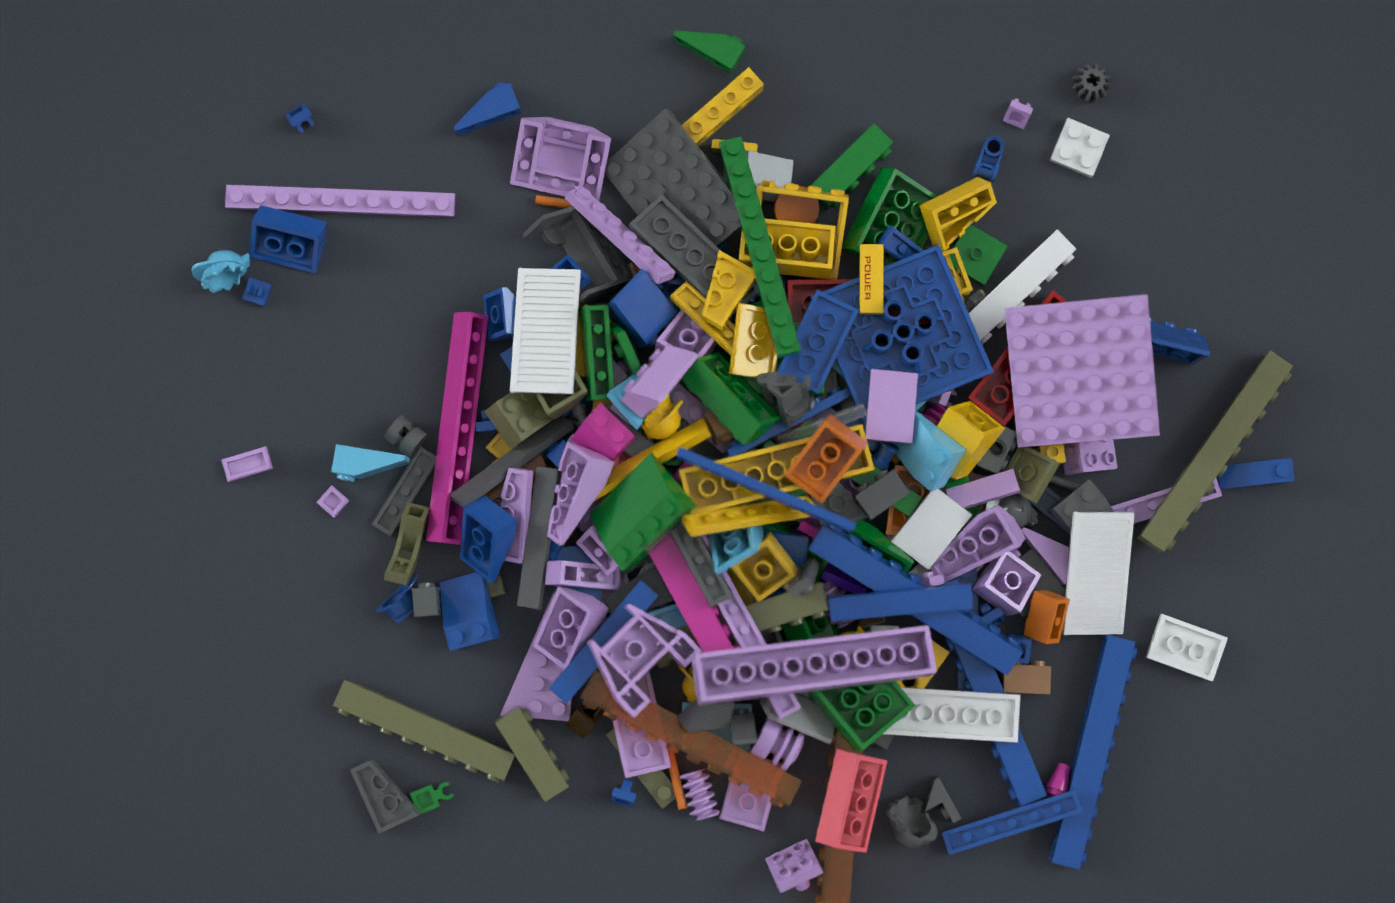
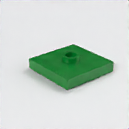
M970 225L964 230L965 233L959 237L954 248L957 247L968 277L984 286L1006 250L1007 245ZM951 254L950 258L956 270L958 266L954 258V255Z
M612 322L610 323V335L615 344L613 346L615 353L619 359L621 358L624 366L636 375L641 365L624 329Z

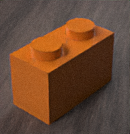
M1049 590L1034 591L1030 600L1031 606L1025 621L1023 635L1044 644L1059 643L1070 599Z

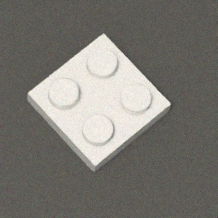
M1067 118L1049 161L1092 178L1110 135Z

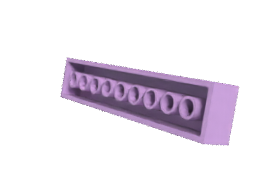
M929 626L697 653L691 658L698 706L923 678L937 673Z

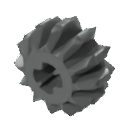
M1089 63L1084 65V69L1079 67L1076 70L1077 75L1072 77V81L1076 83L1072 86V89L1079 90L1076 95L1078 98L1082 94L1085 95V102H1088L1090 97L1094 102H1097L1099 96L1104 98L1107 95L1105 90L1111 88V85L1107 83L1111 79L1110 75L1104 76L1106 68H1102L1101 71L1098 70V63H1095L1092 68ZM1090 79L1091 82L1096 84L1093 86L1092 83H1087V81Z

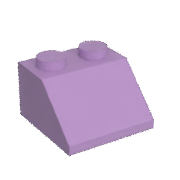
M1008 552L991 561L980 574L972 591L995 608L999 607L1006 616H1011L1022 611L1041 574L1013 553Z

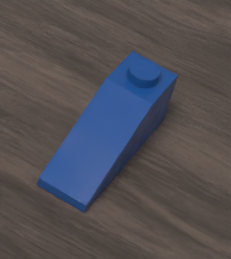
M502 82L494 85L493 89L489 90L454 126L457 136L521 114L511 83L506 84Z
M1292 458L1227 465L1228 468L1224 474L1218 477L1220 489L1295 481Z

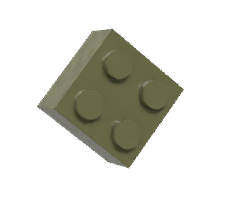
M510 392L484 411L511 449L553 420L546 414L535 393Z

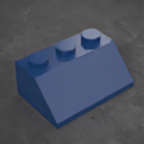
M260 205L252 219L250 257L316 274L326 241L327 222Z

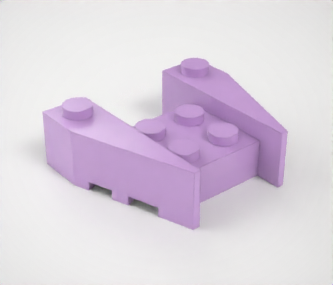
M626 604L624 608L633 617L601 648L593 640H589L587 644L613 699L630 717L634 718L651 702L635 683L666 652L680 667H686L692 661L691 658L694 654L700 653L702 650L686 633L673 628L631 604Z

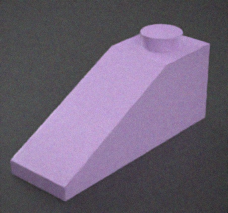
M1025 527L1021 528L1027 544L1035 550L1062 585L1066 584L1070 548Z
M563 560L547 561L545 585L619 590L621 569L617 567L610 576H607L596 564Z

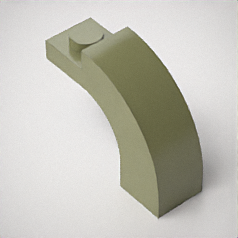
M407 502L401 516L396 546L385 571L384 580L407 586L409 579L412 578L427 528L429 507Z

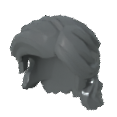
M903 795L889 803L886 810V815L894 830L896 840L909 848L920 847V845H925L935 840L937 837L935 823L929 818L927 812L921 813L924 803L917 797L910 799L908 796Z

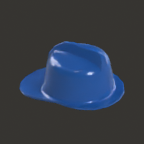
M418 573L413 574L407 586L401 585L393 595L381 603L376 609V613L384 611L396 623L414 612L412 585L417 579Z

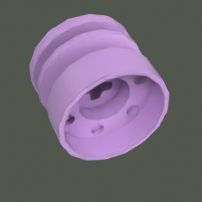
M767 717L756 737L757 743H753L749 754L764 760L769 753H772L774 755L771 765L775 767L779 759L782 758L780 770L786 772L788 767L795 762L802 749L805 733L798 731L794 734L793 728L788 727L786 730L783 728L784 724Z

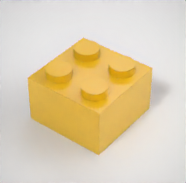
M771 532L764 535L759 550L731 567L758 602L794 578L799 569Z

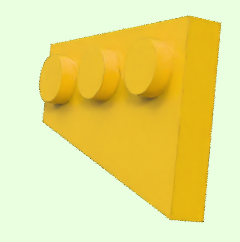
M719 250L702 313L703 320L721 330L724 328L737 309L738 304L741 303L756 281L751 267Z

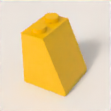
M971 401L948 407L937 425L939 429L966 449L950 477L957 480L968 476L1005 430L1002 425Z

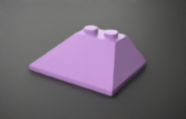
M550 117L521 118L510 184L560 196H566L568 191L584 187L599 201L611 138L593 127Z

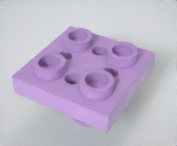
M807 839L765 858L780 893L796 887L799 891L806 890L810 886L809 880L823 873Z

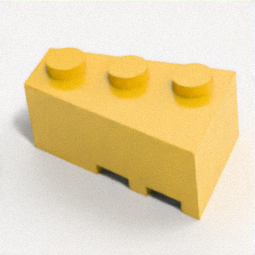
M976 177L919 205L933 247L939 245L941 251L945 252L950 248L949 245L958 236L961 237L965 233L964 230L973 222H977L997 203L991 182Z

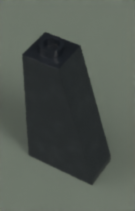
M653 565L606 598L607 604L605 605L609 608L606 613L607 619L640 580L659 595L646 611L675 602L656 565Z

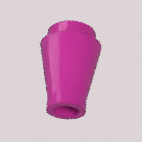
M1062 763L1057 764L1055 771L1045 785L1047 795L1054 797L1068 791L1070 766Z

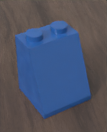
M643 268L608 304L609 319L624 329L627 336L641 349L647 344L652 347L659 338L657 334L662 328L665 330L673 321L672 318L677 314V311Z

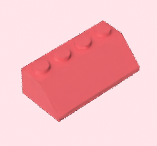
M840 749L836 750L815 842L838 849L867 852L887 760Z

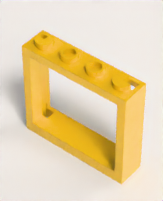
M762 180V183H757L756 190L760 205L763 192L840 202L830 279H837L849 196L844 194L845 191L831 189V192H823L821 187L816 186L800 189L798 184L785 183V186H778L775 181Z

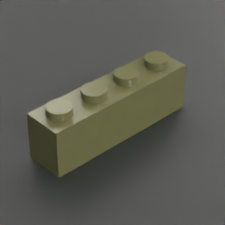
M520 705L496 719L495 724L542 799L546 802L569 787L567 781L570 777L563 767L559 769L555 763L558 758L551 747L548 749L542 742L545 740V737L540 729L533 728L530 723L533 718L526 708L522 710Z

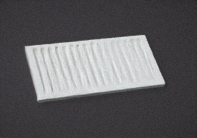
M518 268L510 381L511 393L573 394L581 270Z
M1073 512L1066 598H1069L1070 601L1062 634H1123L1134 524L1133 512Z

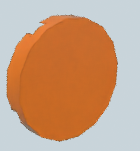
M799 186L800 189H808L806 187ZM778 194L773 209L776 220L814 224L818 218L820 208L818 199Z

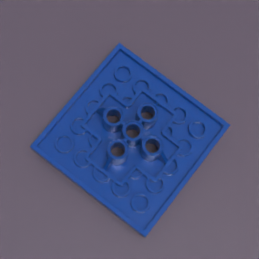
M939 245L883 267V315L859 314L858 311L836 357L838 366L864 426L866 425L871 369L918 373L915 405L994 372ZM860 277L823 291V293L859 309ZM888 308H898L899 316H890ZM926 319L930 323V328L926 330L920 328L918 321ZM905 328L909 336L907 338H900L897 335V329ZM884 337L887 340V346L879 347L875 343V338ZM908 349L915 350L918 358L915 360L909 359L906 356V351Z

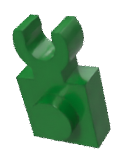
M443 782L436 790L433 784L411 792L410 796L414 806L421 814L440 807L439 799L449 800L454 797V793L449 795L443 793V788L450 785V782Z

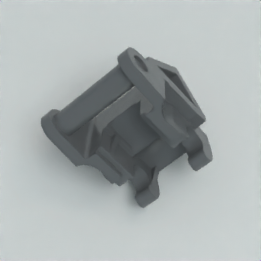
M778 372L760 374L757 381L762 388L764 400L782 418L780 421L787 427L803 417L806 411H812L815 400L814 395L808 393L811 387L809 375H806L804 377L805 380L800 383L797 382L796 376L792 374L781 375Z

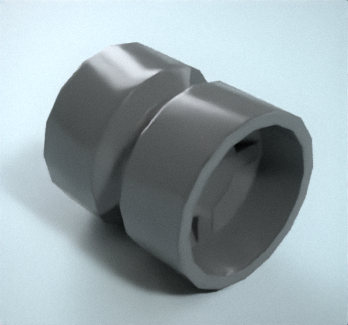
M400 415L388 428L383 438L393 446L399 445V450L410 458L422 446L428 435L418 427L413 428L412 422L403 415Z

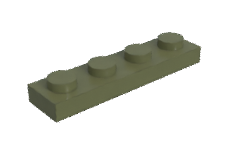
M612 729L606 736L619 752L615 731ZM663 770L637 775L662 809L676 799L672 782Z

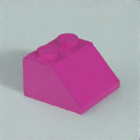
M600 403L583 421L571 439L577 445L600 453L614 462L637 437Z

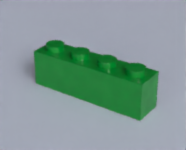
M874 123L811 186L821 187L823 192H831V189L843 190L845 193L848 190L852 192L860 184L858 180L864 174L868 176L876 168L874 164L880 158L885 160L891 154L892 150L890 148L893 145V141ZM818 199L827 210L831 206L836 208L840 204V202Z
M608 305L584 306L580 308L585 386L588 390L586 401L608 400L607 394L614 388Z

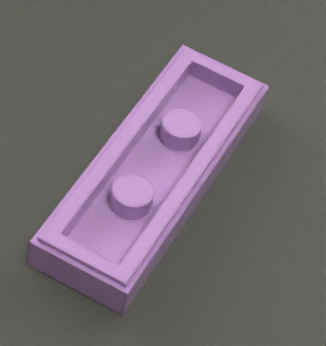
M1011 469L946 489V492L951 499L964 509H968L1020 493L1014 470Z

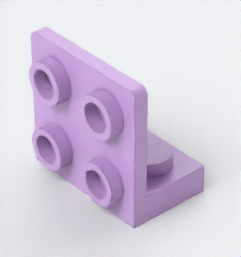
M1113 439L1063 443L1066 462L1063 463L1065 476L1117 469Z

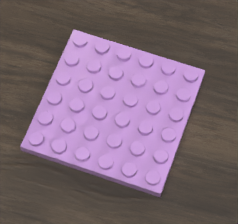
M1147 294L1005 308L1018 447L1160 435Z

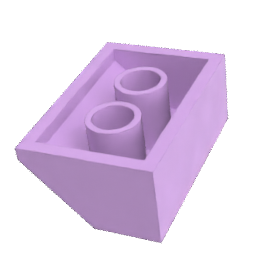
M667 345L662 350L656 349L649 357L651 363L649 365L644 364L636 373L639 377L636 381L632 379L623 390L626 393L620 400L640 418H643L664 400L699 355L671 345Z
M558 586L533 647L565 669L601 627L609 608L592 595Z

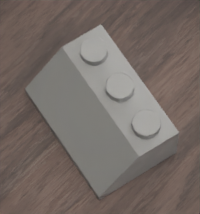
M807 692L794 694L801 709L779 720L768 698L763 697L760 699L759 702L768 718L828 744L831 743L835 726Z

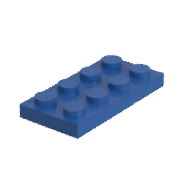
M816 290L796 332L801 352L784 357L777 372L781 375L792 374L796 376L797 382L800 383L805 380L804 377L806 375H809L811 379L809 391L818 395L859 309Z

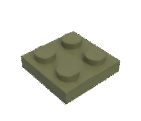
M1018 447L1005 471L1014 470L1020 493L1017 494L1037 504L1060 463L1030 447Z

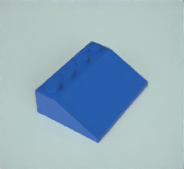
M1150 318L1153 355L1192 365L1209 357L1210 350L1205 335L1198 334V330L1192 328L1181 330L1177 329L1176 325L1163 322L1162 325L1153 323L1154 320Z

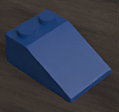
M485 495L465 506L463 510L460 559L487 581L493 583L515 538L517 520Z
M474 572L439 582L443 626L449 651L501 638L488 585L484 577Z

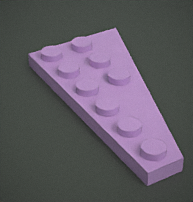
M554 592L500 715H504L520 705L522 710L525 708L528 710L532 718L568 721L570 719L572 698L566 704L548 689L564 669L533 647L555 595Z

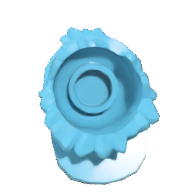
M230 250L216 251L210 254L207 261L193 265L191 269L192 275L195 279L202 282L201 286L204 289H209L212 293L222 289L229 291L233 284H240V277L246 273L247 268L250 266L249 253L240 256Z

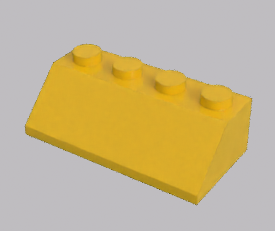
M765 219L780 274L830 279L836 226ZM741 232L738 261L752 268L744 235Z

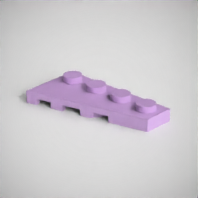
M508 468L501 493L503 499L500 508L512 515L517 521L515 538L504 561L523 564L531 509L533 470Z

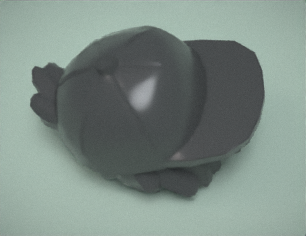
M1018 494L987 502L983 505L985 511L999 505L1014 517L1020 529L1027 524L1034 526L1038 523L1036 517L1038 513L1032 508L1030 501Z

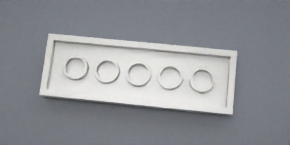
M901 687L916 706L883 733L890 735L1018 742L1020 695Z

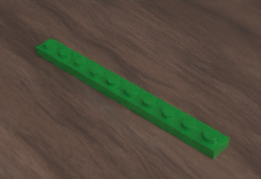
M742 137L719 141L720 152L777 358L799 354L801 352Z

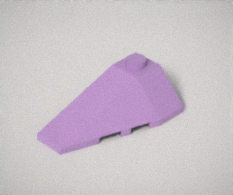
M567 441L558 471L562 472L560 485L555 486L554 492L558 493L557 503L551 510L547 536L558 545L563 546L606 485L612 471L613 461L600 453Z
M996 505L978 514L949 543L930 568L935 576L943 574L944 582H947L1020 547L1025 536L1014 517L999 505Z

